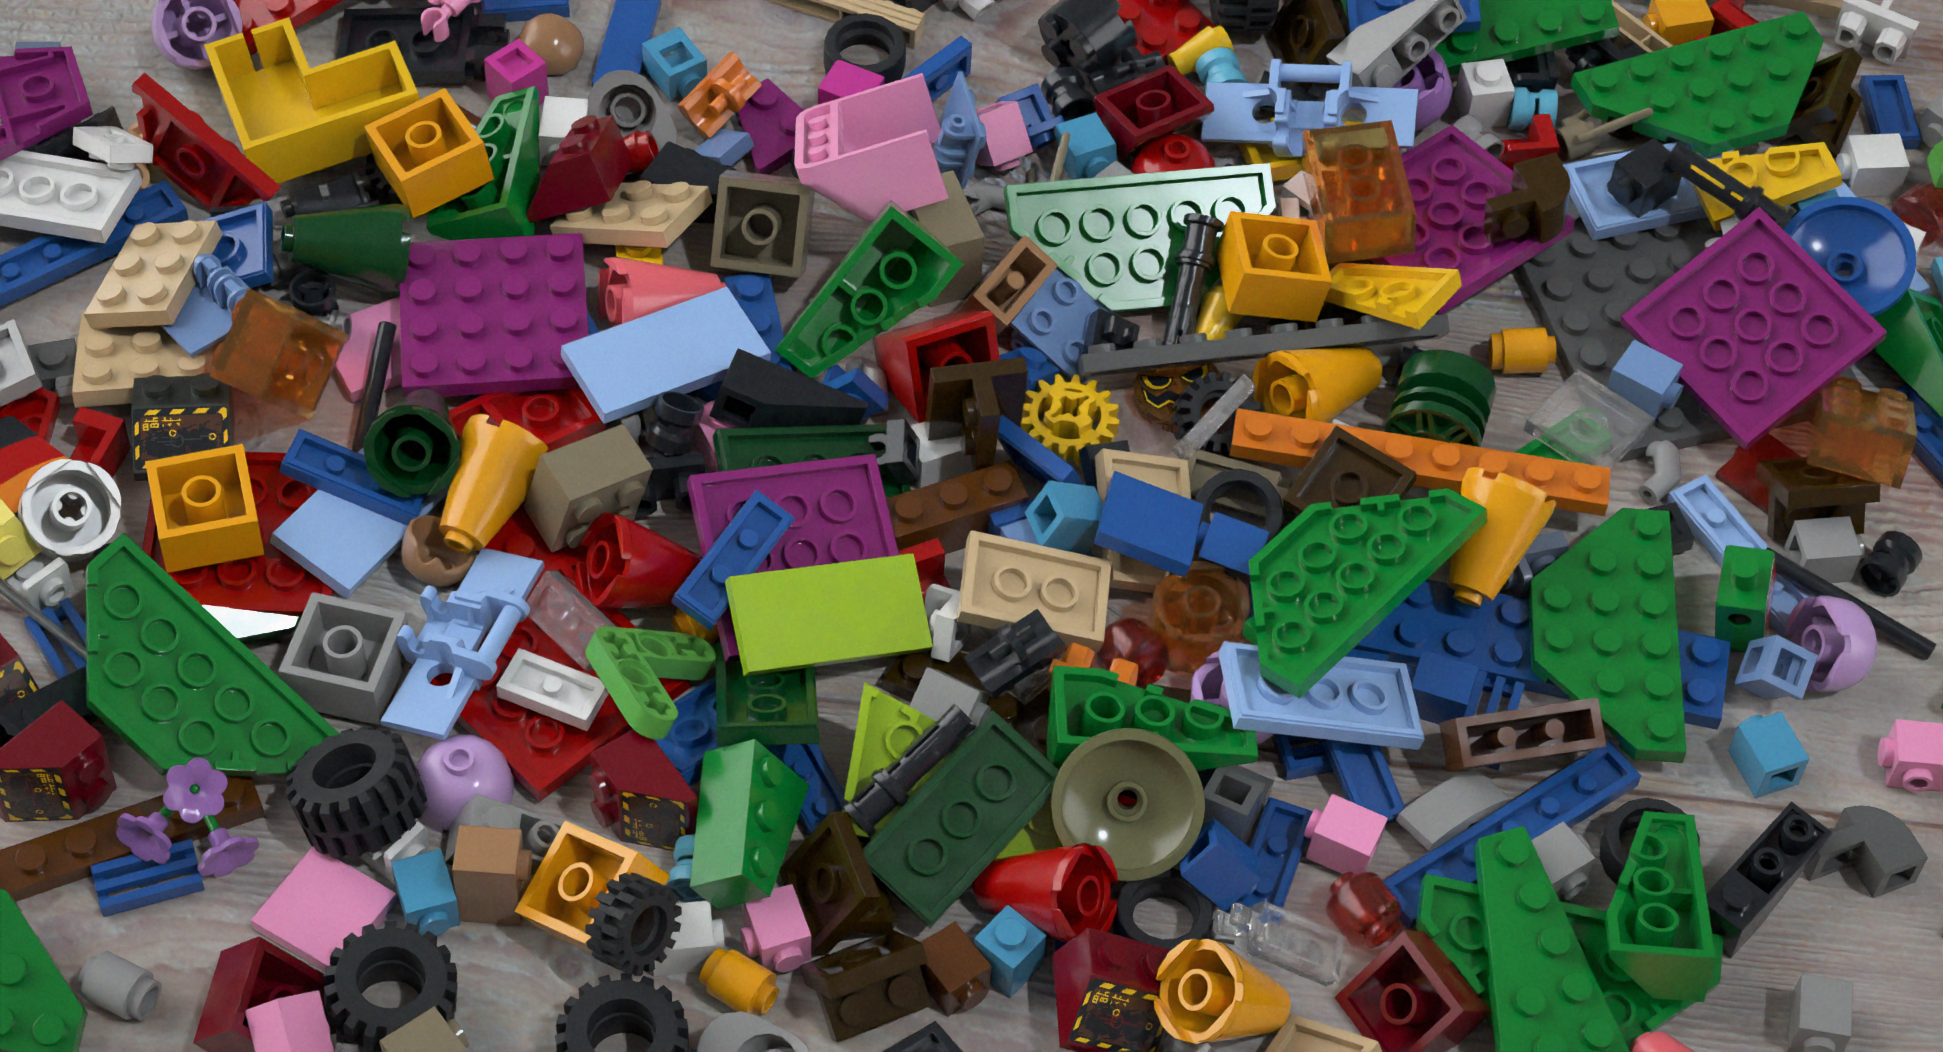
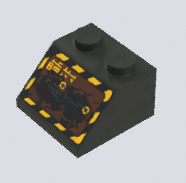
M202 373L196 376L172 377L152 375L144 378H134L131 405L134 481H149L146 461L234 445L235 412L231 374L214 375Z

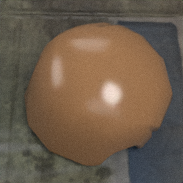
M557 14L536 15L524 24L518 36L525 45L546 62L547 75H563L577 67L584 53V38L579 28Z
M424 515L411 519L406 528L401 546L402 561L410 574L418 580L433 586H451L464 580L476 559L474 551L471 550L469 554H464L445 544V536L439 530L442 517Z

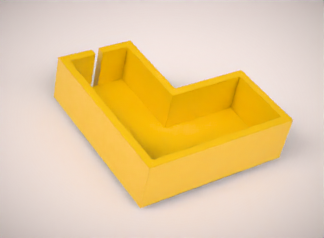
M288 17L251 29L263 69L258 71L254 69L243 33L204 45L244 156L278 184L371 154L372 150L364 126L420 100L416 86L396 41L309 68Z

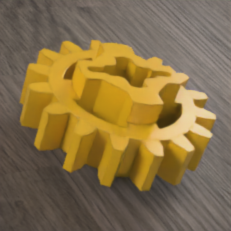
M1057 374L1055 375L1053 385H1049L1041 379L1038 381L1037 392L1031 390L1025 392L1021 429L1065 462L1066 459H1073L1077 467H1082L1079 449L1087 445L1113 442V438L1118 436L1120 420L1117 418L1119 407L1118 404L1110 403L1111 392L1109 390L1100 393L1096 392L1097 381L1094 379L1088 382L1087 385L1080 384V376L1074 374L1071 382H1064L1062 376ZM1044 410V418L1042 421H1039L1038 417ZM1098 419L1099 425L1093 430L1094 420Z

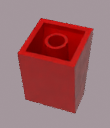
M955 311L883 333L873 338L876 363L886 374L888 388L918 423L925 422L930 368L1000 360L994 315L990 311Z

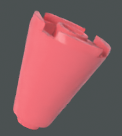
M621 257L605 258L604 262L609 265V268L600 269L598 274L597 303L599 319L608 318L609 326L612 328L727 287L724 282H720L719 277L713 273Z

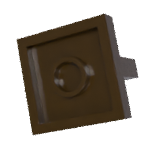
M1286 0L1277 14L1272 29L1267 31L1277 59H1282V64L1330 65L1326 56L1349 35V26L1340 1ZM1314 82L1295 83L1308 91Z
M1853 47L1815 63L1786 135L1767 140L1771 145L1798 134L1805 144L1825 142L1833 159H1836L1862 101V98L1851 87L1863 59Z
M1019 357L930 368L925 429L928 440L959 437L963 456L970 455L974 471L993 466L1000 416L1003 414L1021 428L1028 377L1025 358Z
M1335 426L1283 497V506L1300 515L1309 505L1315 503L1331 502L1332 508L1360 505V498L1399 494L1400 500H1403L1416 482L1417 476L1416 472L1342 428Z
M1849 454L1758 460L1757 478L1769 489L1767 535L1772 540H1787L1795 520L1850 516L1855 534H1864L1866 503L1880 502L1881 484Z
M831 811L781 866L779 871L784 886L793 884L812 935L811 955H828L848 932L883 934L893 930L899 923L886 888L873 877L863 853V849L868 842L866 838H857L848 812Z
M895 930L885 932L800 966L805 985L814 989L817 993L831 1039L835 1042L845 1040L932 1006L920 969V965L928 963L923 944Z

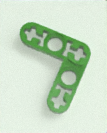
M602 626L596 629L585 651L587 659L628 724L639 734L656 740L663 739L668 735L678 717V710L658 678L702 680L706 677L716 659L715 649L703 638L693 634Z

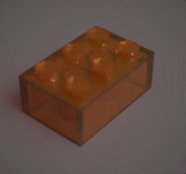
M1392 120L1302 131V171L1313 218L1317 220L1327 263L1415 253L1417 214Z
M248 288L244 298H241L233 309L231 315L232 326L225 341L219 344L213 354V369L209 377L311 420L349 334L301 310Z
M1844 376L1834 378L1829 385L1822 387L1815 400L1807 426V464L1901 489L1917 439L1914 403L1907 401L1908 396L1893 389L1881 388L1879 393L1862 389V384L1857 380Z

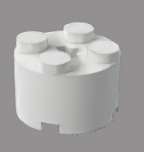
M72 459L56 460L39 469L25 487L18 506V520L26 528L32 541L42 550L39 554L51 558L53 561L61 557L65 562H78L92 557L95 551L107 544L111 539L121 517V495L111 476L95 464ZM62 501L68 506H72L75 503L80 506V510L76 515L77 521H74L71 517L64 519L60 516L59 512L63 507Z

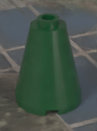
M396 203L294 215L291 224H283L280 249L283 252H288L290 262L388 295H399L400 289L397 284L405 282L409 263L411 234L402 232V220L411 221L409 207Z
M415 390L384 411L369 426L364 439L363 451L369 475L383 489L400 497L411 498L412 495L426 493L428 496L439 492L451 482L459 467L461 445L451 414L443 397L432 390Z

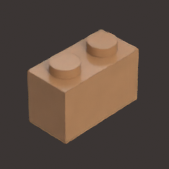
M1024 235L1002 256L956 311H990L994 315L997 336L1008 326L1057 268L1058 264Z
M459 825L452 873L460 921L521 925L522 916L514 911L534 877L531 876L532 850H524L521 829Z

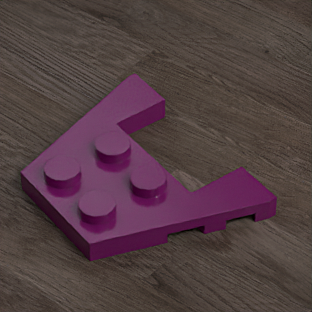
M72 46L15 49V56H0V116L3 123L0 125V161L93 115Z

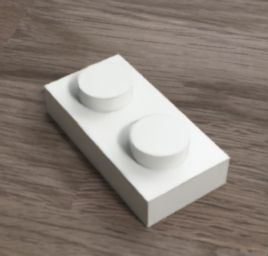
M116 126L73 127V145L88 152L91 159L106 161L107 167L111 169L133 170L135 169V163L153 162V144Z
M518 648L496 685L497 697L588 731L609 694L599 678Z

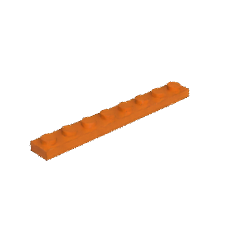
M1237 408L1230 450V456L1305 468L1334 427L1338 426L1415 471L1417 480L1413 486L1431 489L1449 488L1456 493H1460L1462 479L1466 470L1479 467L1485 469L1482 475L1483 478L1494 480L1498 472L1534 485L1548 494L1545 502L1551 500L1557 502L1555 509L1605 516L1608 508L1611 468L1452 442L1447 443L1439 440Z

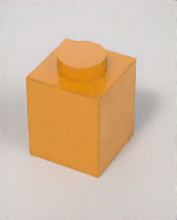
M1651 0L1648 12L1642 18V23L1670 44L1676 46L1693 41L1700 34L1709 37L1714 18L1705 0Z

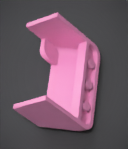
M923 73L813 106L804 110L796 117L794 165L800 182L862 220L873 222L890 200L903 210L909 211L949 199L932 147V143H935L941 127Z

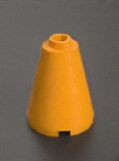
M1363 346L1277 350L1256 363L1252 377V387L1256 393L1253 397L1255 402L1260 401V404L1263 403L1267 413L1329 423L1333 418H1336L1378 388L1381 382L1382 365L1379 358L1370 349Z
M484 414L472 415L464 426L460 441L461 459L459 467L450 482L439 526L440 532L445 536V544L464 554H469L471 550H483L526 500L540 455L545 454L548 450L547 445L529 431L504 419L500 427L487 424L489 415Z
M1479 467L1466 470L1462 479L1460 495L1487 509V523L1451 556L1447 585L1455 590L1453 598L1474 607H1480L1482 601L1493 602L1553 514L1557 503L1555 500L1545 502L1548 495L1546 492L1513 476L1498 472L1494 480L1483 478L1482 475L1485 469Z
M1184 940L1169 951L1158 968L1156 980L1161 981L1159 998L1154 997V1009L1161 1026L1176 1039L1191 1044H1204L1268 1034L1278 1031L1289 1017L1291 1002L1287 990L1277 981L1217 940Z

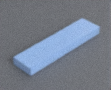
M1706 474L1669 492L1666 503H1677L1691 532L1721 567L1725 547L1728 545L1758 549L1769 547ZM1776 574L1769 623L1783 637L1785 636L1786 624L1792 610L1802 599L1812 596L1809 592Z

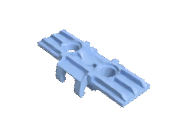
M1272 59L1269 84L1207 82L1206 97L1214 104V112L1203 121L1201 139L1206 142L1268 144L1269 148H1273L1275 156L1337 158L1338 151L1348 150V147L1414 149L1418 89L1352 87V61H1343L1341 66L1282 64V59ZM1281 81L1340 83L1338 90L1330 89V91H1326V98L1323 102L1297 101L1292 99L1291 90L1282 88ZM1266 105L1273 106L1275 108V120L1271 123L1262 124L1253 118L1258 108ZM1356 108L1364 111L1367 116L1365 121L1359 126L1349 127L1341 121L1342 115L1347 110Z
M483 548L457 592L452 591L446 602L439 599L436 588L426 586L420 596V604L427 615V622L417 638L414 636L412 627L403 625L396 637L399 649L405 659L412 663L413 666L382 717V726L446 740L472 692L480 690L483 685L482 680L492 679L497 670L495 662L517 623L523 622L527 618L530 606L525 600L545 567L543 561ZM487 632H489L481 648L479 649L480 643L482 642L484 636ZM439 674H453L451 682L447 685L435 686L430 684L432 679Z

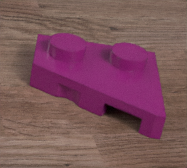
M767 78L760 82L762 86L746 101L745 106L739 112H735L739 126L742 127L743 132L749 133L755 145L749 151L753 161V172L770 175L790 162L795 148L796 117L804 110Z

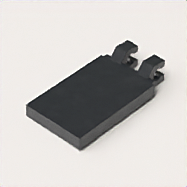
M432 7L344 9L336 60L396 41L414 84L467 83V80H474V76L486 82L484 59L509 44L510 31L506 29V14L478 13L475 15L473 7H465L457 17L451 15L447 19L450 32L449 37L442 42H436L433 30L427 35H423L421 14L424 10Z

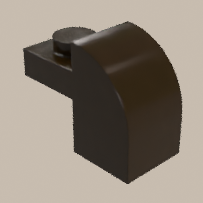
M1556 153L1513 164L1511 193L1486 199L1483 232L1490 244L1510 238H1517L1532 232L1538 242L1542 244L1552 240L1563 230L1568 214L1570 178Z

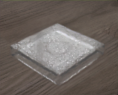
M1577 369L1526 420L1524 431L1571 462L1612 469L1651 429L1654 417Z

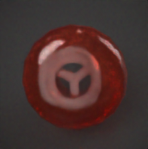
M1933 182L1918 183L1894 201L1891 207V211L1904 223L1926 232L1921 247L1931 245L1943 236V188L1934 187Z
M1131 617L1113 622L1105 628L1104 643L1099 652L1097 651V660L1100 667L1108 671L1114 659L1121 658L1136 663L1138 665L1136 686L1143 688L1148 683L1153 684L1163 676L1169 659V648L1161 635L1142 620Z
M1347 872L1338 877L1330 886L1329 891L1332 895L1327 901L1325 912L1352 946L1367 945L1369 948L1378 947L1388 941L1400 928L1401 923L1398 919L1401 915L1402 905L1376 873L1362 872L1355 875L1353 872Z

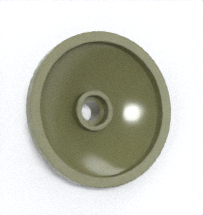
M1121 728L1097 734L1084 741L1071 752L1056 776L1052 790L1051 811L1056 833L1063 846L1081 843L1101 846L1111 856L1117 871L1118 880L1136 881L1157 876L1172 868L1185 857L1200 833L1205 813V799L1202 783L1196 768L1177 745L1154 732L1136 728ZM1131 790L1136 794L1137 799L1132 805L1124 806L1117 800L1120 792Z

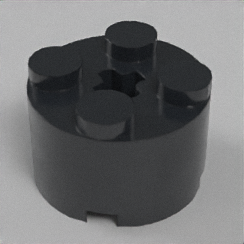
M1059 0L1038 19L1040 33L1045 42L1041 47V52L1045 59L1055 67L1064 64L1066 67L1078 69L1086 83L1085 88H1090L1088 84L1090 73L1099 70L1104 71L1110 66L1119 64L1124 48L1130 46L1137 47V33L1130 19L1124 24L1117 14V11L1122 8L1117 0Z

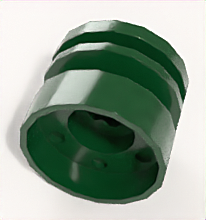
M1427 350L1414 354L1404 363L1384 432L1481 447L1486 424L1488 423L1497 391L1493 375L1481 363L1461 353L1449 350Z

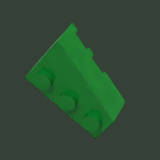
M756 739L704 752L690 888L717 909L771 896L810 786Z

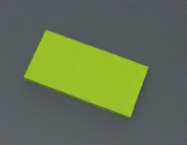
M913 553L729 576L725 580L744 676L926 652L933 648Z

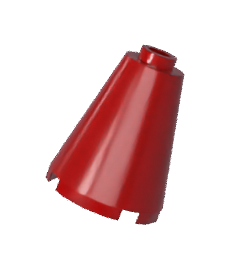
M601 513L592 521L581 545L588 546L589 548L585 562L577 560L575 570L576 589L580 601L595 609L675 606L671 603L673 596L703 557L621 514Z
M1081 843L995 859L973 882V893L982 909L998 915L1009 905L1047 936L1063 943H1068L1087 927L1108 932L1116 914L1118 903L1117 899H1110V882L1118 883V877L1111 856L1101 846Z

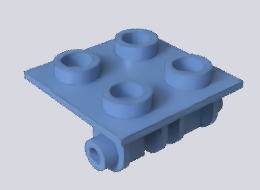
M958 71L939 122L941 130L933 151L940 172L944 173L954 170L963 190L968 179L973 177L975 160L979 150L985 146L986 128L983 122H979L975 110L974 93L971 89H968L963 71Z
M201 254L195 258L193 263L197 282L173 325L160 326L190 357H193L202 351L212 348L218 342L238 331L252 326L256 321L273 312L227 265L222 267L220 260L215 255Z
M1056 268L1009 324L1014 328L1011 346L1014 350L1020 347L1036 348L1071 380L1074 374L1079 375L1077 360L1082 355L1090 314L1098 308L1107 310L1086 293L1078 280L1075 282Z

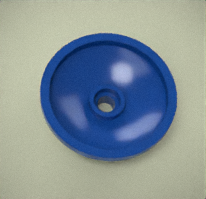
M1835 197L1821 200L1797 213L1784 228V231L1872 317L1894 306L1911 285L1916 268V248L1912 235L1904 222L1896 214L1876 202L1857 197ZM1840 270H1847L1852 275L1849 277H1841L1837 274V272Z

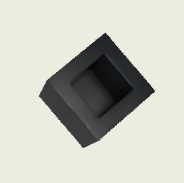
M1653 138L1615 161L1608 192L1613 195L1619 204L1625 206L1637 218H1640L1675 196L1682 176L1668 166L1665 167L1663 165L1670 151Z

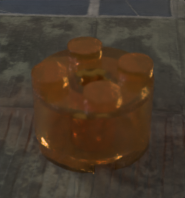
M1192 561L1185 578L1169 572V575L1156 585L1153 593L1148 636L1154 652L1160 658L1161 665L1171 672L1182 671L1195 674L1196 670L1198 671L1205 664L1207 657L1220 650L1224 641L1244 643L1245 637L1242 635L1244 621L1248 620L1250 612L1249 593L1244 583L1238 577L1235 581L1232 577L1223 573L1224 567L1211 562Z

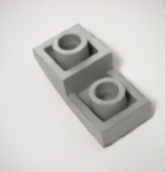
M1474 768L1441 783L1423 794L1398 814L1396 821L1413 836L1415 841L1423 845L1430 852L1468 829L1470 824L1481 821L1505 806L1510 798L1477 768Z

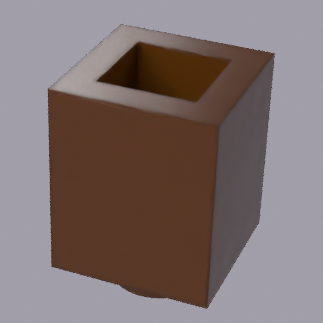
M955 921L922 941L928 963L920 965L929 995L947 1017L961 1008L970 1010L985 999L990 989L992 966Z

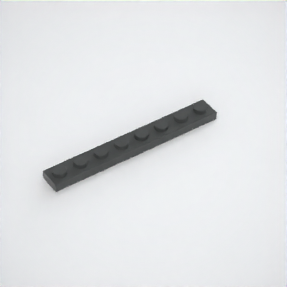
M1448 314L1433 315L1418 330L1376 316L1365 315L1361 317V324L1343 325V318H1333L1316 321V329L1298 330L1297 323H1287L1271 326V334L1253 335L1252 328H1242L1225 331V339L1207 340L1206 333L1183 335L1179 337L1180 344L1162 345L1160 338L1134 341V349L1117 351L1115 343L1097 344L1089 346L1088 354H1082L1077 360L1080 378L1266 358L1268 354L1277 350L1366 347L1439 339L1450 333Z

